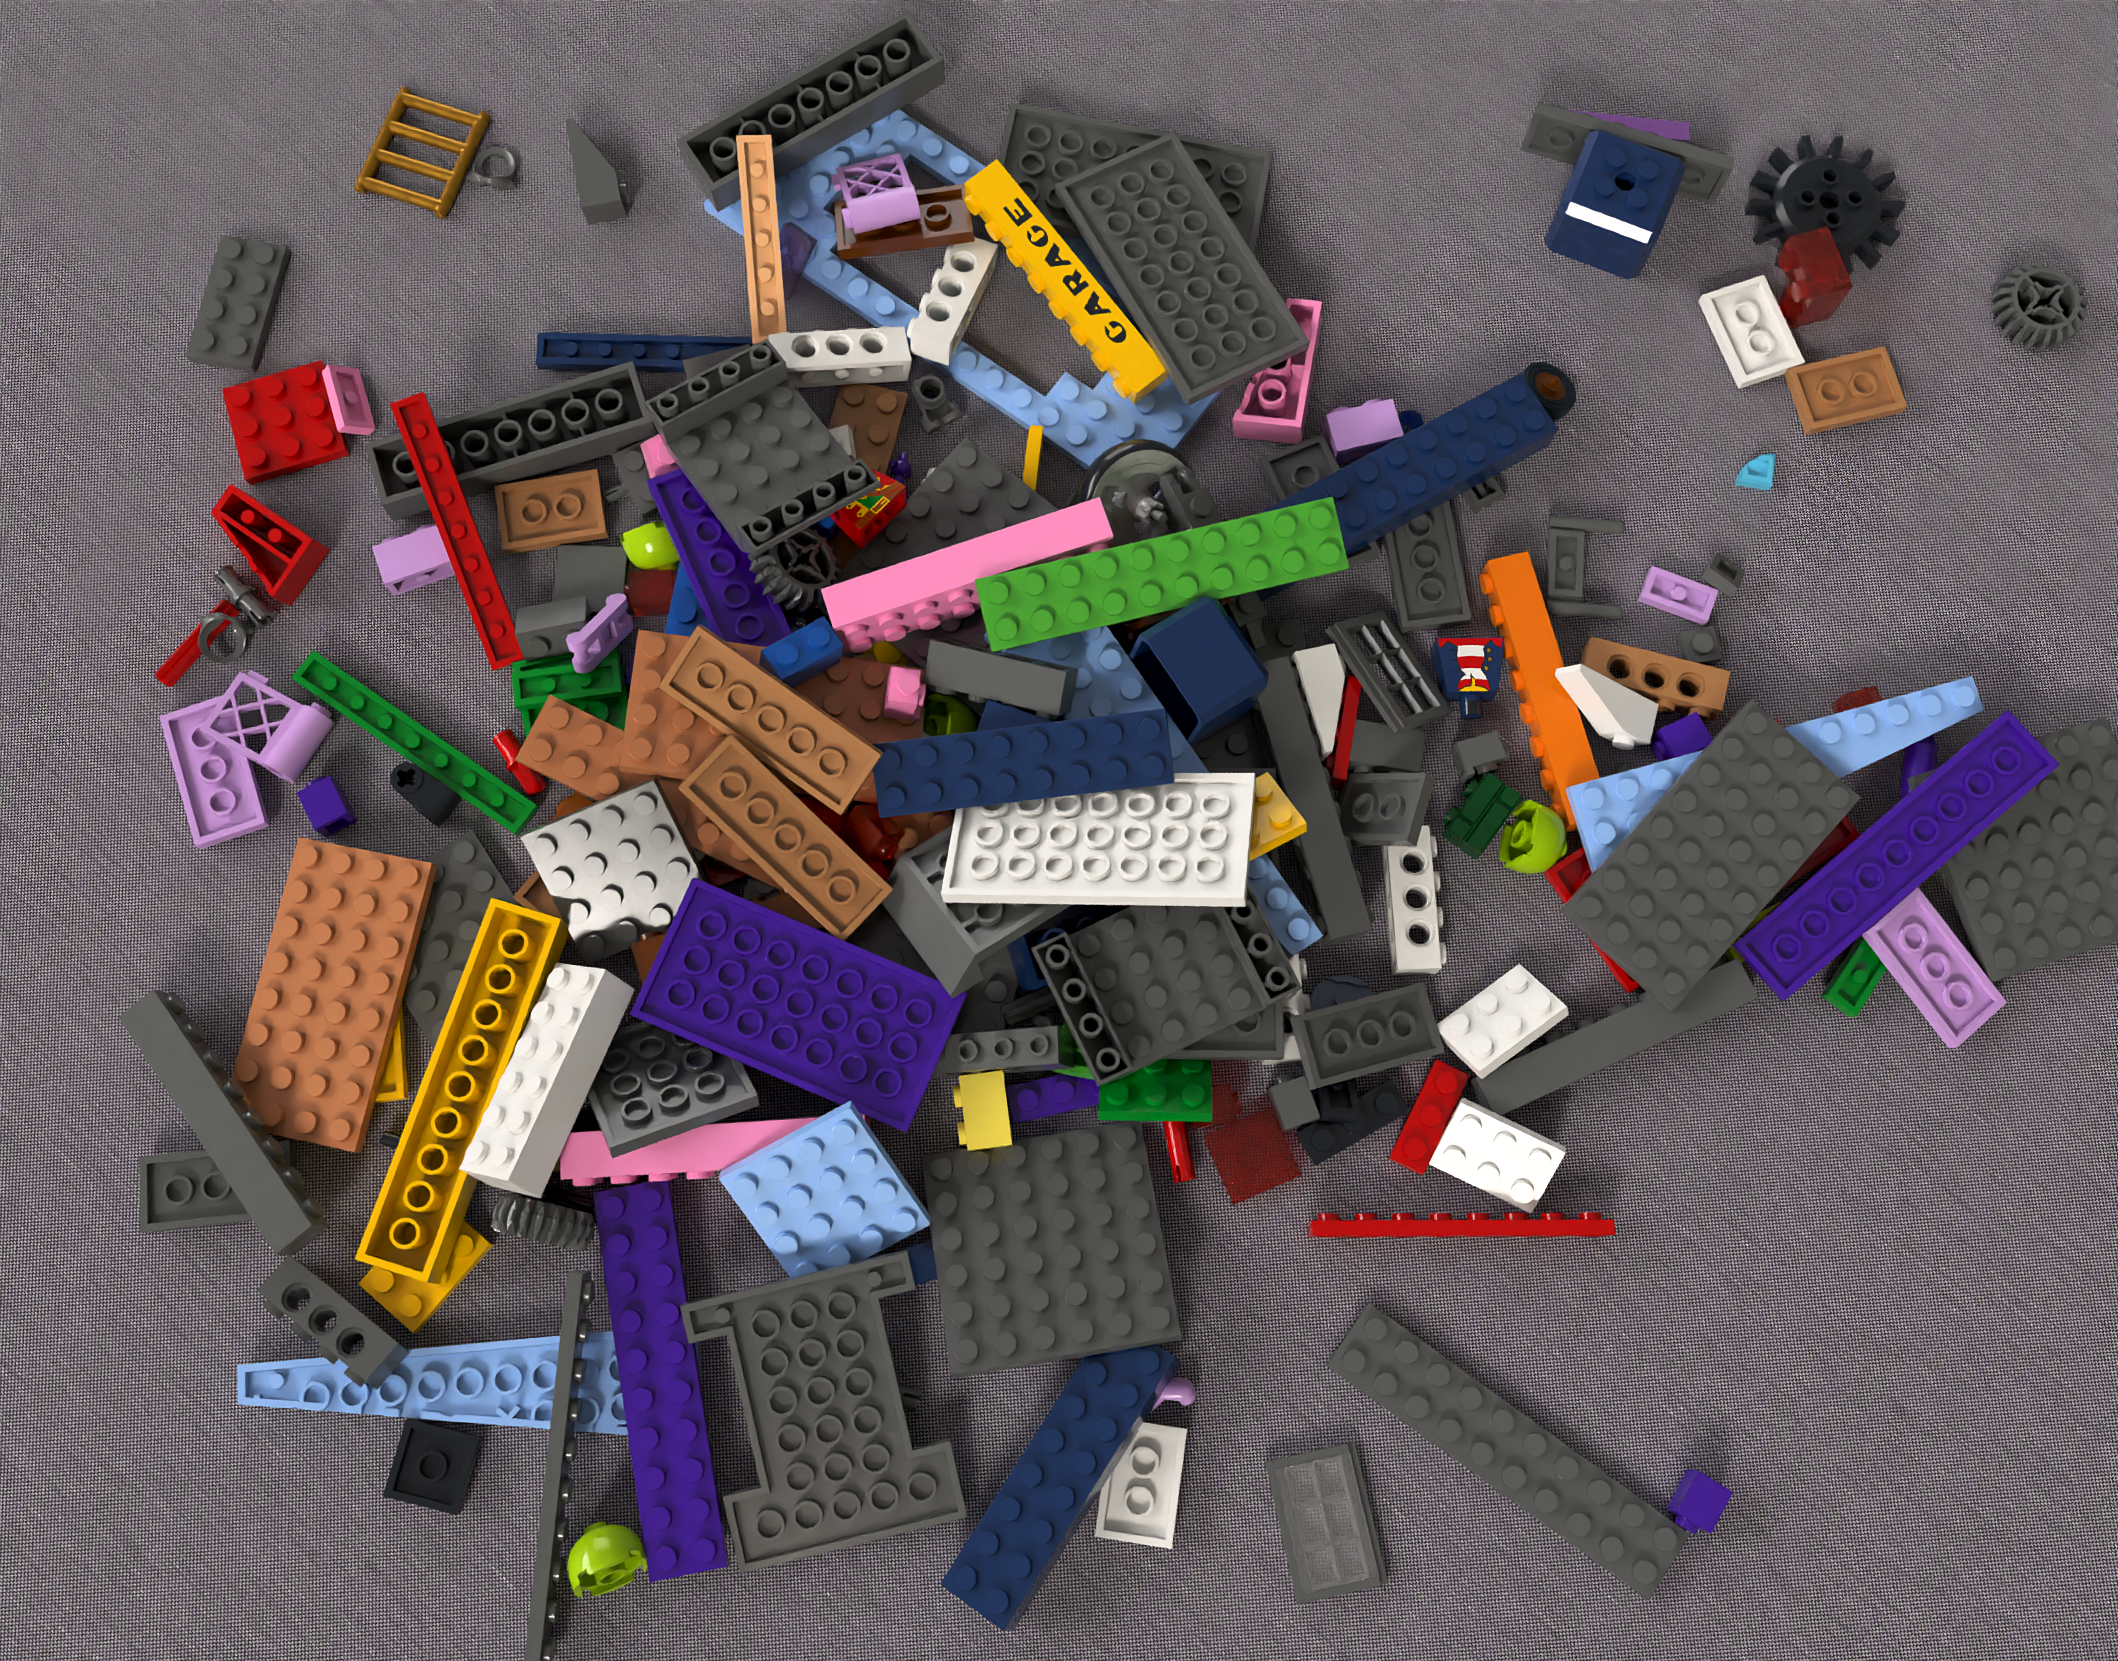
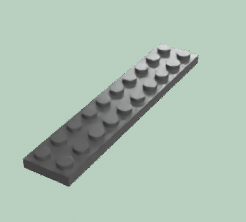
M1367 1303L1325 1365L1647 1600L1651 1599L1690 1536L1683 1528L1371 1303Z

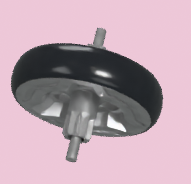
M1149 439L1124 441L1110 447L1092 462L1079 485L1076 505L1100 497L1114 535L1115 547L1169 535L1171 532L1166 524L1168 517L1166 512L1163 511V508L1168 504L1163 491L1160 488L1153 497L1147 489L1156 481H1160L1159 478L1162 475L1168 473L1174 476L1176 483H1178L1181 489L1177 479L1178 469L1186 466L1190 467V469L1192 468L1181 454L1164 443ZM1143 521L1146 523L1145 533L1138 534L1135 526L1136 522Z

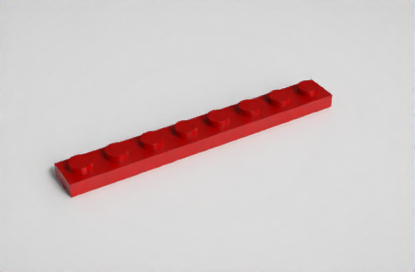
M421 392L390 403L492 670L497 671L512 665L513 662L525 660L515 636V623L427 395Z
M1558 1212L1541 1213L1542 1220H1527V1213H1504V1220H1490L1489 1213H1467V1220H1452V1213H1430V1220H1415V1213H1393L1392 1220H1377V1213L1354 1214L1355 1220H1340V1214L1321 1213L1317 1214V1221L1308 1222V1238L1607 1237L1615 1235L1614 1220H1602V1213L1600 1212L1579 1213V1220H1565L1564 1213Z

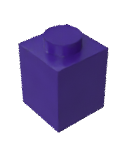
M1696 711L1659 729L1651 737V749L1655 758L1661 762L1704 750L1713 739Z
M330 776L313 779L306 784V788L296 792L313 829L325 838L358 822L342 786Z
M1687 1469L1666 1510L1676 1515L1674 1523L1694 1535H1696L1698 1530L1712 1533L1733 1492L1700 1471Z

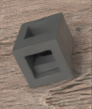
M1498 731L1456 742L1450 752L1461 784L1469 783L1475 773L1478 774V777H1484L1486 773H1496L1499 771L1498 767L1503 762L1510 760L1509 747L1505 740H1500Z

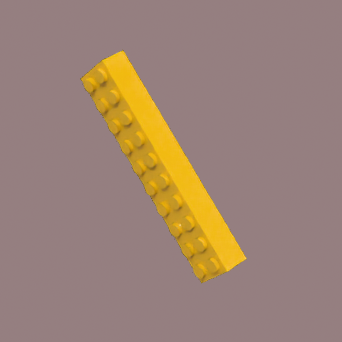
M491 898L355 1260L427 1283L440 1284L478 1182L477 1178L459 1168L464 1160L466 1150L472 1143L480 1126L482 1116L496 1092L499 1080L512 1058L515 1046L528 1024L531 1012L544 990L547 978L555 964L559 962L569 934V925L562 919Z

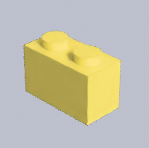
M1003 1070L959 1076L960 1085L953 1086L955 1108H963L964 1122L957 1123L960 1145L967 1144L968 1152L1012 1146Z

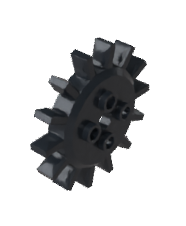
M1809 135L1802 136L1796 146L1799 161L1796 163L1777 147L1773 150L1767 161L1781 175L1780 179L1757 170L1749 186L1770 194L1769 199H1750L1744 209L1745 215L1768 216L1770 224L1761 227L1753 238L1755 245L1768 242L1777 237L1785 247L1778 254L1775 266L1779 269L1790 262L1794 254L1807 258L1808 263L1805 269L1807 281L1814 280L1822 268V261H1833L1839 281H1847L1854 271L1849 257L1854 253L1870 270L1873 269L1883 256L1869 243L1868 239L1871 238L1891 247L1901 231L1879 222L1880 217L1897 218L1905 208V201H1881L1879 192L1889 188L1896 175L1892 171L1871 179L1864 169L1869 165L1874 151L1869 148L1866 149L1852 163L1841 158L1843 137L1837 135L1826 150V155H1816ZM1802 197L1809 198L1811 202L1807 203L1803 201ZM1819 199H1831L1835 203L1836 208L1831 210L1824 208L1820 204ZM1827 219H1833L1836 224H1830Z

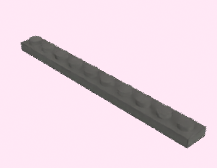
M588 1270L567 1272L524 1661H553L556 1652V1639H551L552 1624L557 1623L559 1618L561 1601L560 1598H555L557 1582L561 1583L565 1570V1559L560 1558L561 1542H566L569 1532V1518L564 1517L566 1502H570L574 1488V1479L569 1477L570 1462L575 1461L578 1451V1438H573L574 1423L579 1422L582 1413V1398H577L579 1382L583 1383L587 1369V1361L582 1359L583 1343H588L591 1332V1320L586 1319L587 1305L592 1304L595 1295V1281L590 1280L591 1271Z

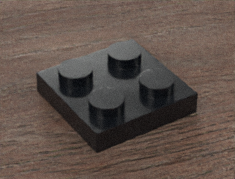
M406 1418L383 1497L454 1515L461 1514L484 1436L413 1418Z

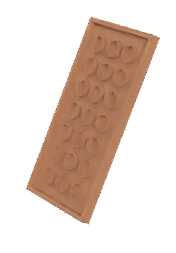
M638 630L619 771L687 779L728 737L659 688L660 683L690 638L689 636ZM727 642L757 664L760 661L761 650L766 648L763 646ZM841 657L840 663L793 688L871 744L922 738L925 698L923 706H921L919 721L883 717L886 682L891 666L921 670L920 684H925L927 687V684L923 683L925 668ZM751 753L792 793L811 795ZM873 771L853 799L854 801L877 803Z
M298 838L231 1077L243 1088L245 1092L243 1098L248 1106L256 1110L265 1122L263 1128L267 1133L350 1152H362L435 879L437 865L332 843Z

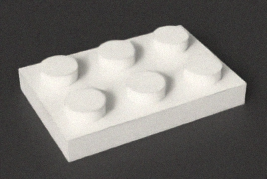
M1764 275L1703 294L1698 302L1738 389L1785 374L1788 368L1804 365L1805 361Z
M1518 964L1439 1022L1437 1027L1441 1040L1483 1079L1567 1017L1569 1013L1567 1006L1523 966Z
M1462 1097L1438 1142L1429 1164L1532 1214L1561 1162L1566 1147Z
M1143 1422L1115 1470L1101 1489L1095 1537L1172 1549L1187 1429Z

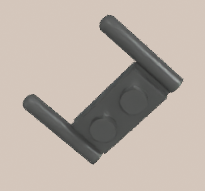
M1549 515L1547 521L1545 606L1547 613L1620 619L1623 616V608L1619 605L1582 603L1585 532L1622 534L1625 530L1624 522L1620 520Z

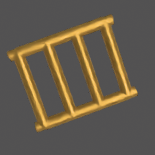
M401 86L360 171L354 190L361 194L371 191L434 211L436 217L445 219L491 118L490 114L480 111L477 115L412 95L410 89ZM409 107L472 128L464 143L400 123L399 121L405 108ZM394 134L458 154L459 156L451 171L386 149ZM380 162L446 183L440 198L431 197L374 179Z

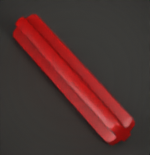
M223 599L209 613L219 612L230 617H236L239 614V610L232 603ZM223 620V622L220 625H218L217 628L214 629L208 635V647L224 631V629L231 623V621ZM202 622L155 672V677L164 685L172 687L202 655L198 646V635Z

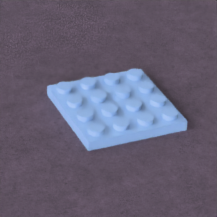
M852 1101L841 1105L723 1169L719 1175L721 1183L789 1277L864 1260L931 1225V1216Z

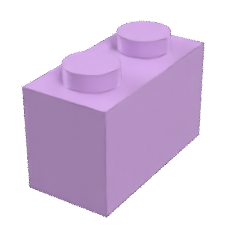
M1372 399L1365 402L1362 406L1350 409L1346 406L1335 408L1329 414H1326L1322 427L1325 440L1337 464L1358 460L1404 435L1393 399L1384 401Z
M436 525L421 526L415 532L402 537L392 536L386 538L381 544L372 547L383 583L394 596L455 575Z

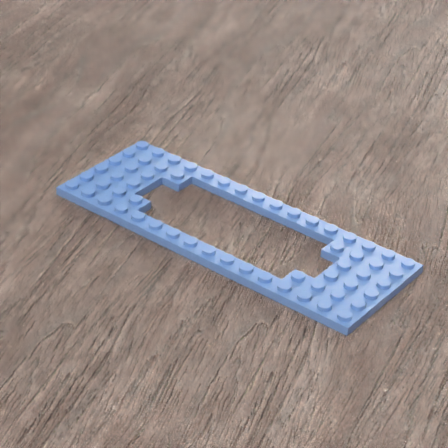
M898 109L775 180L781 262L877 328L882 326H904L907 337V330L913 317L918 318L920 312L844 260H840L834 254L838 249L835 216L827 211L842 195V190L835 192L830 175L837 174L836 168L896 153L901 154L905 167L912 161L948 186L965 184L966 181L983 170L985 166ZM895 167L884 169L882 171L890 173ZM707 198L703 203L705 211L744 237L741 200L717 212ZM1059 234L1101 287L1121 300L1118 304L1119 309L1146 340L1085 240ZM907 337L908 346H909V349H910V346H911V338H908V337ZM962 340L949 366L921 357L1027 430H1029L1031 425L1043 426V440L1086 470L1104 451L1128 440H1154L1177 450L1223 391L1221 390L1187 406L1167 374L1166 381L1133 404L1128 397L1124 399L1118 394L1112 383L1114 380L1108 372L1093 390L1065 372L1045 397Z

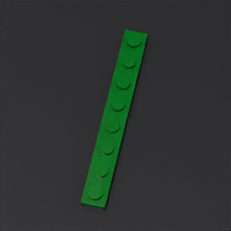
M314 650L291 677L303 688L409 762L420 767L435 780L441 781L462 799L518 837L540 809L536 804Z

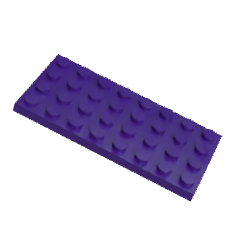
M693 877L630 1015L837 1104L843 1105L852 1101L859 1113L908 1134L965 1002L967 993L963 992L952 999L941 983L933 978Z

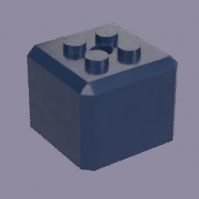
M1602 129L1590 132L1544 241L1548 249L1627 280L1639 276L1660 236L1686 168L1681 158ZM1617 185H1618V186H1621V187H1623V188L1629 189V190H1628V191L1621 190V189H1619V188L1617 187Z
M1209 596L1199 598L1139 634L1129 655V659L1162 706L1166 708L1167 713L1192 748L1246 715L1267 687L1269 678L1268 671L1259 660L1256 652L1243 637L1235 622L1227 614L1218 599Z

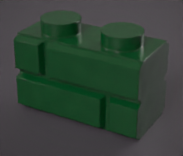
M1486 773L1481 781L1474 777L1462 794L1467 800L1461 809L1454 805L1442 821L1443 824L1448 826L1442 833L1443 838L1476 860L1482 855L1523 798L1521 794L1504 785L1502 781L1490 773Z

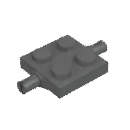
M652 437L612 455L619 469L621 483L602 491L608 504L628 495L629 499L636 504L643 519L658 512L647 486V480L650 479L640 446V444Z

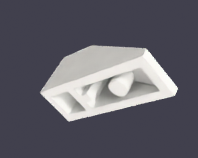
M1335 643L1296 651L1289 659L1291 667L1294 666L1299 674L1300 684L1298 689L1301 699L1305 700L1309 707L1310 719L1308 722L1312 733L1317 735L1320 742L1319 757L1321 762L1333 751L1345 680L1344 674L1346 672L1345 661L1341 654H1338Z
M1582 664L1556 669L1555 677L1600 736L1612 741L1614 747L1622 750H1632L1634 746L1650 744L1659 704Z

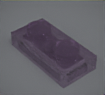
M793 222L784 223L779 234L784 300L792 297L818 241Z

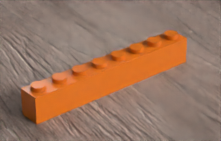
M1526 551L1488 560L1479 575L1480 588L1484 595L1488 594L1490 600L1489 616L1491 623L1494 627L1498 626L1500 636L1504 637L1503 658H1508L1511 668L1509 672L1510 685L1514 692L1518 691L1522 703L1519 705L1521 720L1524 724H1528L1532 737L1529 739L1531 752L1540 761L1542 768L1540 770L1541 785L1545 791L1549 790L1553 803L1550 804V809L1556 812L1563 820L1566 833L1575 831L1578 828L1565 789L1599 779L1600 777L1578 707L1555 677L1556 669L1565 666L1529 552Z

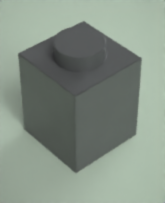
M1290 1073L1273 1080L1274 1086L1267 1090V1095L1281 1133L1314 1123L1320 1119L1305 1076L1295 1079L1294 1073Z

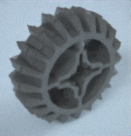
M2040 260L2032 266L2026 262L2018 269L2014 268L2009 271L2005 279L2003 278L1997 284L1996 291L1990 300L1994 304L1991 307L1990 313L1997 316L1993 325L2004 328L2001 336L2009 334L2012 337L2011 345L2021 342L2023 343L2024 351L2034 346L2037 353L2044 351L2046 348L2052 351L2060 345L2068 343L2074 337L2073 335H2076L2081 330L2083 321L2088 314L2084 308L2089 300L2081 297L2085 288L2075 286L2077 277L2068 278L2066 276L2067 268L2057 271L2055 270L2054 262L2044 267Z
M807 527L756 556L749 554L748 559L752 561L749 571L757 574L754 583L762 584L764 587L763 595H772L774 597V604L783 602L786 611L795 607L798 613L807 609L813 611L822 604H825L821 589L838 584L839 578L843 574L838 569L842 560L833 556L836 548L829 547L826 543L828 536H819L817 534V527L812 529Z
M509 1194L499 1196L491 1215L493 1217L491 1227L496 1232L578 1251L588 1249L590 1240L593 1239L596 1218L590 1213Z

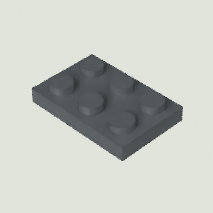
M1428 773L1347 774V779L1342 786L1338 799L1341 810V821L1339 822L1343 835L1346 834L1349 837L1351 845L1416 847L1436 778Z

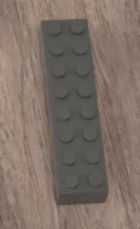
M906 10L677 139L683 162L716 211L720 212L741 200L736 144L737 135H771L774 177L776 180L944 84L943 59L909 11Z
M633 361L437 421L466 499L493 491L496 485L529 480L619 452L658 434L645 408L644 402L647 399ZM401 433L364 443L381 505L393 521L429 511L428 502Z

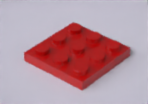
M322 360L222 389L244 478L249 485L350 455L345 435L338 432L322 375V371L326 368Z

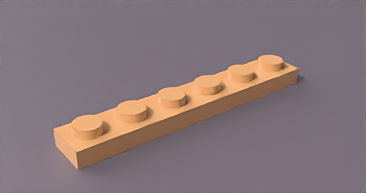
M737 135L736 144L752 345L768 339L769 334L787 332L771 135Z

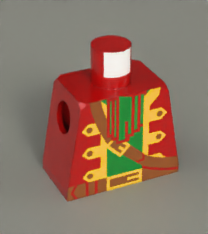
M872 468L870 469L881 482V487L829 515L861 549L869 544L907 506L906 486Z

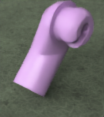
M1172 1377L1151 1412L1164 1400L1179 1401L1183 1406L1193 1403L1196 1398V1390L1193 1388L1192 1382L1186 1378Z

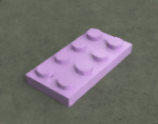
M223 695L159 716L194 844L200 850L270 826L252 760L202 734L199 730ZM235 715L221 718L213 730L221 734L238 731ZM240 738L234 739V741L241 744Z
M1919 887L1915 888L1862 934V937L1948 1048H1957L2007 1003Z

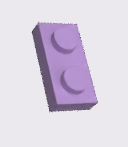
M1651 566L1638 601L1705 625L1710 617L1719 590Z

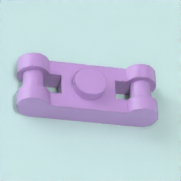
M617 593L607 597L606 606L579 632H574L567 636L566 642L568 649L574 653L572 663L577 673L592 671L634 629L632 617L626 611L629 605L625 594Z

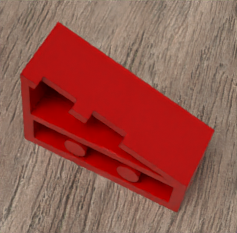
M231 483L211 511V514L235 547L239 548L249 562L247 564L252 571L257 573L265 584L270 596L289 606L293 605L330 551V548L249 493Z

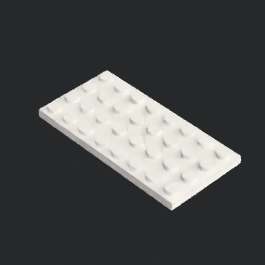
M1174 773L1175 783L956 809L941 890L943 902L1246 907L1256 790L1255 773Z

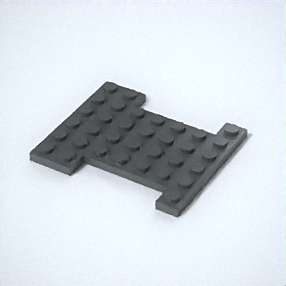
M908 1249L681 1304L680 1308L688 1344L727 1335L760 1485L727 1492L723 1495L740 1574L968 1518L951 1438L915 1447L912 1445L879 1298L916 1289Z

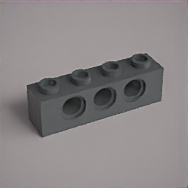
M1060 1026L953 1034L949 1036L932 1078H957L961 1075L1003 1070V1074L1072 1069L1074 1068L1073 1034L1071 1030Z
M288 1255L257 1289L267 1299L262 1305L279 1320L284 1315H287L294 1321L289 1327L294 1333L306 1342L311 1337L316 1339L321 1344L316 1351L333 1365L340 1359L348 1366L343 1373L360 1387L367 1382L378 1390L409 1354L398 1342L291 1255ZM310 1295L308 1304L302 1309L297 1310L298 1302L303 1297ZM337 1317L334 1328L324 1332V1326L327 1321ZM364 1339L362 1350L357 1354L351 1355L352 1346L357 1341Z

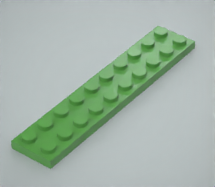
M1333 497L983 577L975 579L974 582L991 653L1181 609L1203 596L1220 600L1349 569L1334 500Z

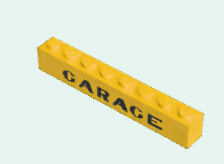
M998 159L965 182L964 203L974 216L979 214L986 222L985 228L991 238L996 242L1000 240L1007 248L1006 254L1013 265L1017 268L1021 266L1029 275L1027 279L1031 287L1038 294L1043 292L1050 301L1048 305L1053 314L1059 320L1065 319L1071 327L1070 333L1074 340L1080 346L1084 344L1092 353L1091 358L1096 367L1101 372L1107 371L1114 380L1112 382L1114 388L1122 398L1128 397L1135 404L1166 381L1168 373L1154 350Z

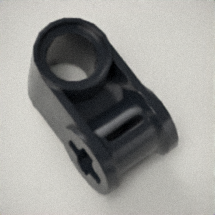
M401 763L391 772L390 782L392 787L407 802L413 805L420 814L437 827H440L463 801L441 781L435 780L413 763ZM409 778L416 781L413 786L405 784V782Z

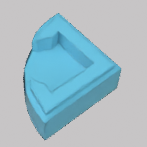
M1776 454L1760 455L1758 458L1749 461L1738 473L1735 485L1769 491L1773 486Z

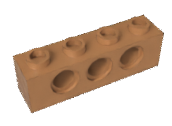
M1592 636L1582 649L1579 663L1659 704L1658 712H1679L1690 715L1697 711L1702 722L1713 721L1723 711L1731 672ZM1610 668L1619 669L1624 679L1615 678L1611 674ZM1644 677L1654 678L1658 688L1650 687L1645 682ZM1679 685H1685L1690 688L1692 697L1684 695Z

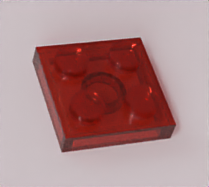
M1271 1107L1202 1137L1232 1206L1301 1176Z

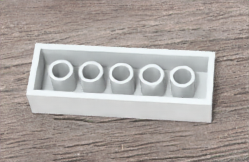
M563 963L555 964L547 978L544 990L531 1012L528 1024L515 1046L512 1058L499 1080L496 1092L482 1116V1121L472 1143L466 1150L464 1160L459 1168L460 1170L492 1187L541 1198L634 993V988L606 969Z

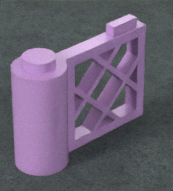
M900 153L836 168L837 174L830 175L835 192L842 190L847 208L841 209L846 230L853 228L854 234L921 218L915 189L910 182ZM895 167L890 173L882 171L884 169ZM856 176H861L857 181L848 179ZM873 179L880 181L877 185L869 184ZM892 184L901 186L894 189H888ZM859 192L867 194L866 196L854 198Z
M252 670L247 675L239 672L199 729L200 732L262 765L276 776L290 783H295L334 726L332 720L329 719L332 714L316 703H313L311 707L301 705L268 687L271 682L269 679ZM245 684L256 690L258 702L238 706L236 696ZM263 694L270 697V699L264 700ZM283 704L290 708L283 720L269 723L266 707ZM260 709L264 724L244 729L240 714ZM235 715L238 731L221 734L213 730L221 718ZM266 732L268 742L261 753L258 754L250 750L247 745L246 736ZM240 738L241 744L234 741V739Z

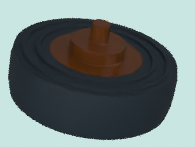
M1544 362L1532 363L1522 371V376L1553 421L1563 418L1572 409L1576 402V390L1569 377L1563 371Z

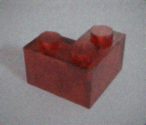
M1828 227L1789 237L1778 254L1780 268L1783 272H1786L1790 281V285L1780 298V310L1784 318H1787L1791 329L1829 319L1853 287Z

